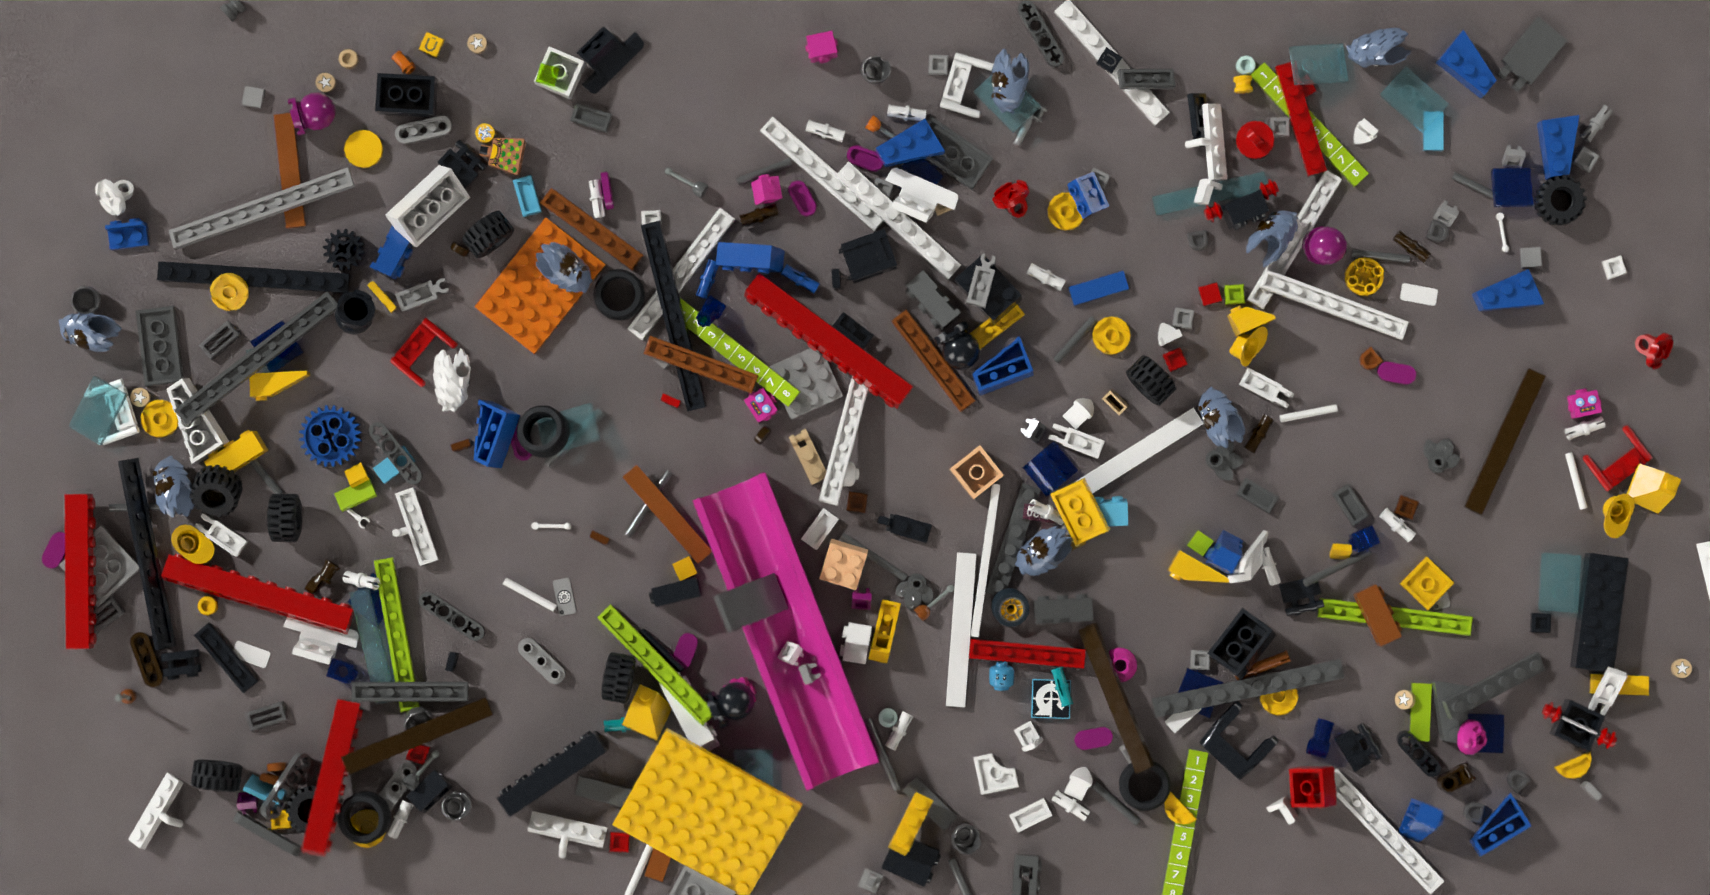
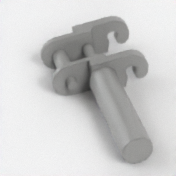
M1029 97L1026 100L1033 103L1034 108L1030 115L1019 112V115L1026 119L1014 141V144L1017 146H1021L1032 124V119H1035L1037 123L1042 122L1041 117L1044 111H1048L1046 106H1040V102L1031 100ZM1038 108V109H1040V112H1039L1038 116L1036 117V116H1034V113H1035L1036 109Z

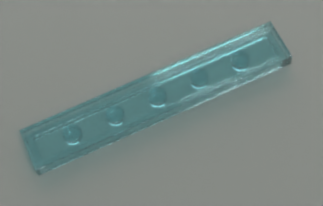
M1264 171L1217 182L1223 185L1222 190L1213 189L1209 204L1214 201L1220 202L1259 190L1261 182L1264 185L1267 184ZM1198 186L1152 197L1156 216L1203 206L1194 203Z
M370 588L350 592L371 682H392ZM376 702V705L387 702Z

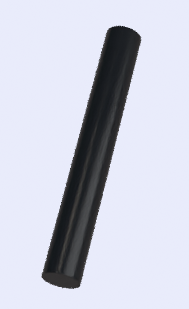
M645 628L640 631V634L677 671L681 673L685 669V666Z

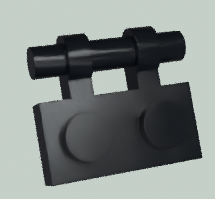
M459 139L455 143L459 151L455 153L450 148L437 163L451 168L462 186L466 189L479 176L474 169L478 166L483 171L488 165L480 155L477 156L471 150L470 145L465 144ZM464 155L472 160L469 165L461 159Z
M1306 578L1279 584L1283 602L1292 603V607L1285 609L1287 616H1298L1306 611L1315 612L1319 608L1325 607L1323 600L1315 601L1314 597L1322 594L1319 581L1307 587L1303 583V580ZM1308 597L1309 603L1298 604L1299 599Z
M1364 723L1357 725L1360 733L1355 735L1353 730L1350 729L1334 738L1353 772L1371 763L1368 755L1373 754L1376 760L1382 757L1378 743L1375 744L1370 735L1372 734L1370 729L1366 728ZM1363 738L1369 747L1365 750L1359 742Z

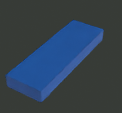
M1120 271L1068 287L1075 306L1128 290L1129 287L1124 271Z

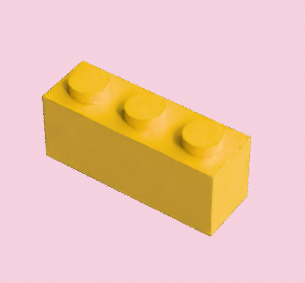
M247 430L239 435L240 439L237 441L231 440L226 443L223 450L219 452L216 450L210 453L204 463L206 466L212 465V467L220 465L223 468L225 466L228 467V470L232 469L235 473L269 450L257 431L250 432V430Z
M918 792L914 794L888 846L889 848L906 856L933 800Z

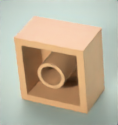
M980 445L949 469L972 499H975L1004 476Z
M831 539L819 579L856 590L868 549Z

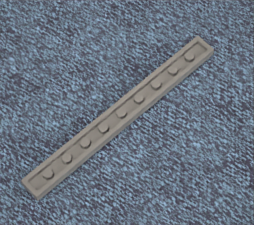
M348 167L168 230L173 248L176 250L345 191L355 187L350 169Z

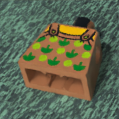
M494 138L492 146L481 145L479 155L489 158L490 167L520 177L526 140L520 138Z

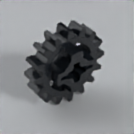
M337 229V235L330 233L332 238L330 240L325 239L328 245L323 246V249L327 250L323 256L329 257L326 261L327 263L334 262L333 268L336 269L339 265L341 271L344 270L345 266L348 270H351L352 264L356 267L358 266L357 260L363 261L360 254H365V251L361 249L365 244L359 243L361 237H355L356 233L354 231L349 234L348 229H344L343 233ZM347 237L350 240L342 241L340 238ZM333 244H335V251H334V252H332V246H333ZM342 246L347 247V248H346V251H347L346 254H344V253L342 252V249H341ZM356 247V254L354 256L353 249ZM346 258L348 262H339L337 260Z

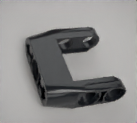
M1235 701L1210 727L1199 743L1240 781L1277 745L1279 739L1272 735L1270 738L1265 739L1247 759L1240 755L1220 736L1222 731L1236 718L1243 706L1238 701Z

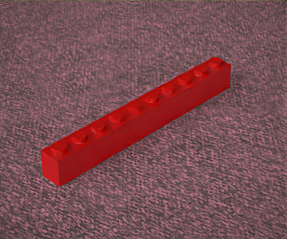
M760 273L745 290L744 296L747 302L760 307L763 314L768 317L772 316L781 327H787L797 339L806 341L809 348L814 351L818 350L827 361H833L843 373L852 375L858 384H864L873 395H879L889 407L898 409L911 393L912 385Z
M180 554L168 555L161 574L164 581L346 635L355 614L348 604H334L331 599L322 597V599L314 598L315 595L308 592L303 594L297 593L296 589L285 586V589L280 588L274 582H260V579L254 576L243 577L237 571H223V568L217 565L210 567L204 565V563L195 564L186 560Z

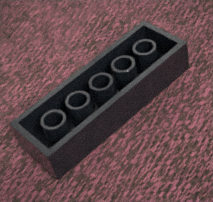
M1585 553L1570 667L1606 672L1608 667L1615 668L1629 558Z
M586 732L579 737L580 742L576 744L573 741L564 747V753L561 755L559 752L555 753L547 759L549 763L546 765L541 763L531 770L533 774L530 776L525 774L515 780V786L508 785L499 791L500 796L496 799L508 817H511L607 752L609 749L598 732Z

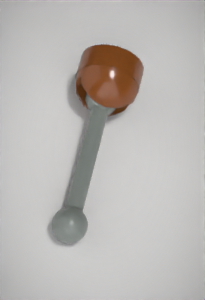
M948 585L947 590L928 606L919 605L914 609L916 615L924 622L930 615V608L949 592H953L954 586Z
M124 689L121 694L115 696V700L118 702L122 701L124 704H131L136 700L137 695L133 689Z

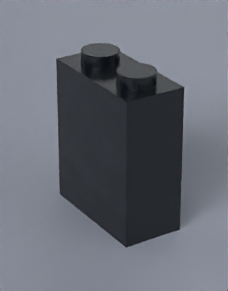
M698 577L651 588L652 592L649 593L650 602L655 604V607L702 596Z
M914 839L906 856L889 848L881 868L925 887L926 883L930 884L934 874L931 870L933 865H938L941 855L938 854L939 849Z

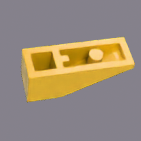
M310 372L255 373L249 378L250 397L256 398V401H267V397H274L309 377Z
M1181 550L1177 552L1167 570L1171 573L1169 576L1177 581L1182 579L1229 583L1228 577Z
M882 599L868 657L869 660L887 664L901 603Z

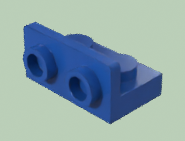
M1094 172L1076 178L1067 184L1069 193L1073 197L1077 210L1083 219L1109 207Z
M140 218L129 219L128 223L111 221L110 225H105V230L108 231L110 250L149 246L147 223L141 221Z

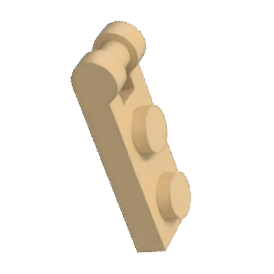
M802 430L796 436L794 434L789 436L811 484L814 485L824 480L827 471L807 430ZM805 440L807 445L800 448L798 443Z

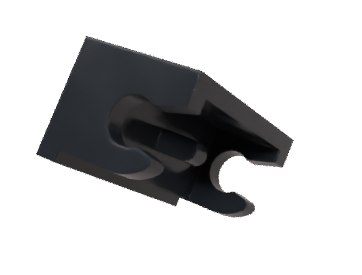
M844 312L832 325L833 328L862 349L867 346L874 336Z
M433 770L406 797L420 812L426 813L453 786L440 772L438 773L436 770Z

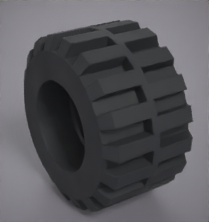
M1563 175L1561 177H1553L1544 182L1535 194L1537 196L1534 197V202H1536L1535 210L1538 209L1539 211L1537 215L1539 217L1542 216L1544 222L1548 221L1550 225L1557 224V226L1566 225L1576 220L1583 213L1582 210L1586 207L1584 201L1587 200V196L1583 195L1585 192L1584 188L1581 189L1579 187L1581 185L1579 181L1574 182V178H1567V176ZM1555 190L1563 191L1569 197V208L1564 212L1556 210L1551 203V195Z
M494 211L475 223L464 234L462 240L476 258H482L505 243L513 234L514 228L501 211Z
M1142 355L1126 371L1128 379L1138 391L1156 405L1160 406L1176 390L1175 383L1171 377L1154 360L1145 355Z
M209 465L207 468L203 467L196 474L190 498H192L191 502L196 505L195 508L197 510H202L203 514L207 513L212 517L214 515H217V517L227 516L235 510L243 487L242 481L239 480L240 477L235 475L232 469L228 470V467L223 466L222 468L220 465H215V467ZM211 489L218 490V491H220V492H222V493L215 492V491H213V490H211Z
M272 494L267 510V528L272 542L298 541L302 530V504L298 494Z
M615 652L609 654L601 689L603 700L624 704L629 700L636 665L635 656Z
M198 759L193 764L191 785L195 788L211 791H239L243 767L232 762Z
M317 785L299 789L291 796V800L287 803L289 805L286 809V813L289 814V817H287L288 821H291V826L296 828L297 832H303L304 835L308 819L303 815L302 807L306 800L314 799Z

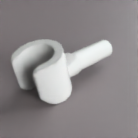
M351 508L346 510L358 521L361 528H366L361 525L362 519H366L370 523L368 517H361Z

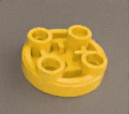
M1367 257L1354 260L1345 271L1347 287L1354 294L1360 296H1368L1380 289L1384 280L1383 268L1377 261Z

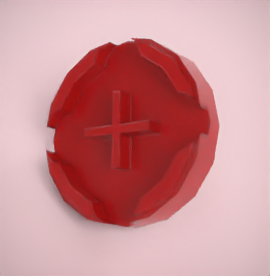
M1247 122L1237 133V148L1247 158H1264L1274 147V133L1263 122Z
M1016 180L1017 183L1012 184V182H1008L1000 186L995 191V197H992V201L997 208L1007 209L1010 215L1020 218L1027 212L1028 205L1025 198H1027L1030 189L1025 181ZM1020 203V210L1015 212V206Z
M1662 333L1657 338L1650 334H1643L1637 337L1635 347L1637 351L1647 356L1646 365L1653 370L1660 368L1663 364L1661 361L1669 357L1674 344L1673 336L1668 333ZM1643 339H1646L1648 341V349L1643 347Z

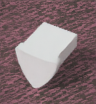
M1365 118L1359 121L1355 128V145L1368 143L1377 137L1378 130Z
M1201 179L1194 203L1208 205L1213 189L1222 190L1223 185L1209 179Z
M1166 323L1160 324L1158 330V343L1160 347L1182 337L1180 329L1176 330Z
M1076 399L1073 402L1074 405L1063 415L1075 429L1087 418L1090 419L1093 416L1094 405L1090 399Z
M1031 721L1014 729L1023 746L1021 748L1023 751L1032 750L1043 742L1042 736L1039 737Z
M1080 767L1071 773L1070 780L1064 791L1065 794L1081 801L1087 789L1093 784L1092 776L1086 767Z
M1286 796L1266 807L1268 812L1279 809L1289 825L1299 817L1294 808L1291 807V803Z

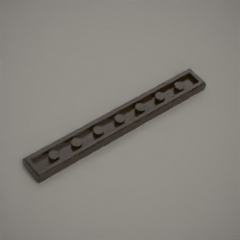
M1527 368L1463 507L1480 515L1483 514L1546 378L1545 375Z
M1092 623L1078 630L1137 774L1155 765L1097 623Z
M485 697L344 755L341 759L349 775L490 717L493 714Z

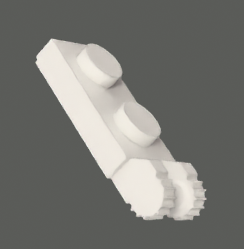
M1247 368L1239 383L1245 389L1284 408H1288L1289 404L1277 398L1278 393L1281 392L1291 398L1294 396V393L1283 388L1281 384L1250 368Z
M1055 423L1053 424L1055 430L1065 432L1066 436L1064 439H1061L1058 436L1049 435L1048 439L1093 458H1099L1104 440L1070 427L1066 428Z
M202 514L203 520L209 522L212 526L208 530L200 523H196L194 527L204 533L211 541L235 557H238L249 541L218 520H214L207 514Z
M1608 667L1588 708L1594 711L1598 703H1602L1600 714L1605 716L1627 678V673Z

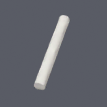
M1335 404L1279 415L1280 422H1287L1338 412Z
M1573 452L1567 453L1565 456L1580 510L1588 508Z
M506 578L503 582V585L553 612L557 607L556 604L509 578Z
M646 845L624 895H633L653 847Z

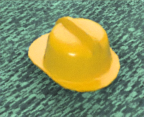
M1258 327L1252 334H1241L1236 338L1229 352L1241 361L1242 366H1248L1263 348L1268 336L1266 327Z
M1629 494L1610 497L1603 505V514L1605 516L1604 530L1611 538L1621 537L1628 527L1635 507L1634 500Z
M185 524L180 525L173 531L171 537L172 545L180 555L195 564H203L211 560L214 555V545L198 529L192 525Z

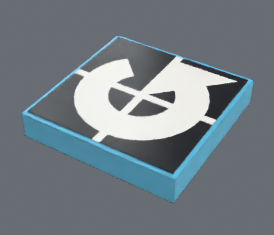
M1032 679L1031 718L1070 719V705L1061 707L1058 691H1055L1054 688L1056 687L1054 680ZM1066 680L1070 684L1069 691L1071 694V680Z

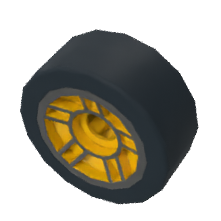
M1006 588L999 591L992 600L991 609L994 617L1000 624L1006 627L1020 625L1029 614L1028 600L1020 591L1014 588ZM1012 605L1013 609H1007V607Z

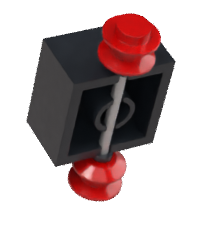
M1268 179V184L1264 185L1261 182L1259 190L1226 203L1224 206L1219 205L1215 201L1212 207L1205 205L1204 215L1207 221L1211 220L1212 223H1214V218L1222 219L1224 216L1229 230L1234 228L1237 231L1246 227L1249 221L1256 223L1266 217L1265 214L1269 212V208L1265 199L1269 200V195L1272 194L1277 197V192H1279L1278 186L1275 181L1272 182Z
M1565 699L1562 707L1559 705L1555 708L1553 707V702H1550V704H1545L1542 710L1543 719L1545 720L1549 717L1551 718V723H1554L1549 734L1580 749L1590 751L1595 738H1597L1598 745L1606 744V749L1613 747L1617 741L1615 731L1611 734L1608 733V728L1599 731L1606 716L1570 699Z

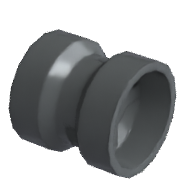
M229 0L230 3L219 7L232 22L237 18L238 12L243 13L246 10V7L239 0Z

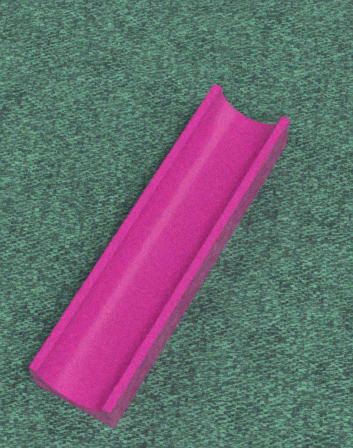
M761 473L722 491L693 500L727 590L775 573L788 606L787 610L742 628L806 791L850 771L878 763V756L766 473ZM787 641L803 648L802 653L804 656H799L796 661L799 663L798 666L788 664L777 658ZM816 663L817 666L813 667L811 672L812 674L820 673L821 676L812 683L805 685L798 667L804 664Z

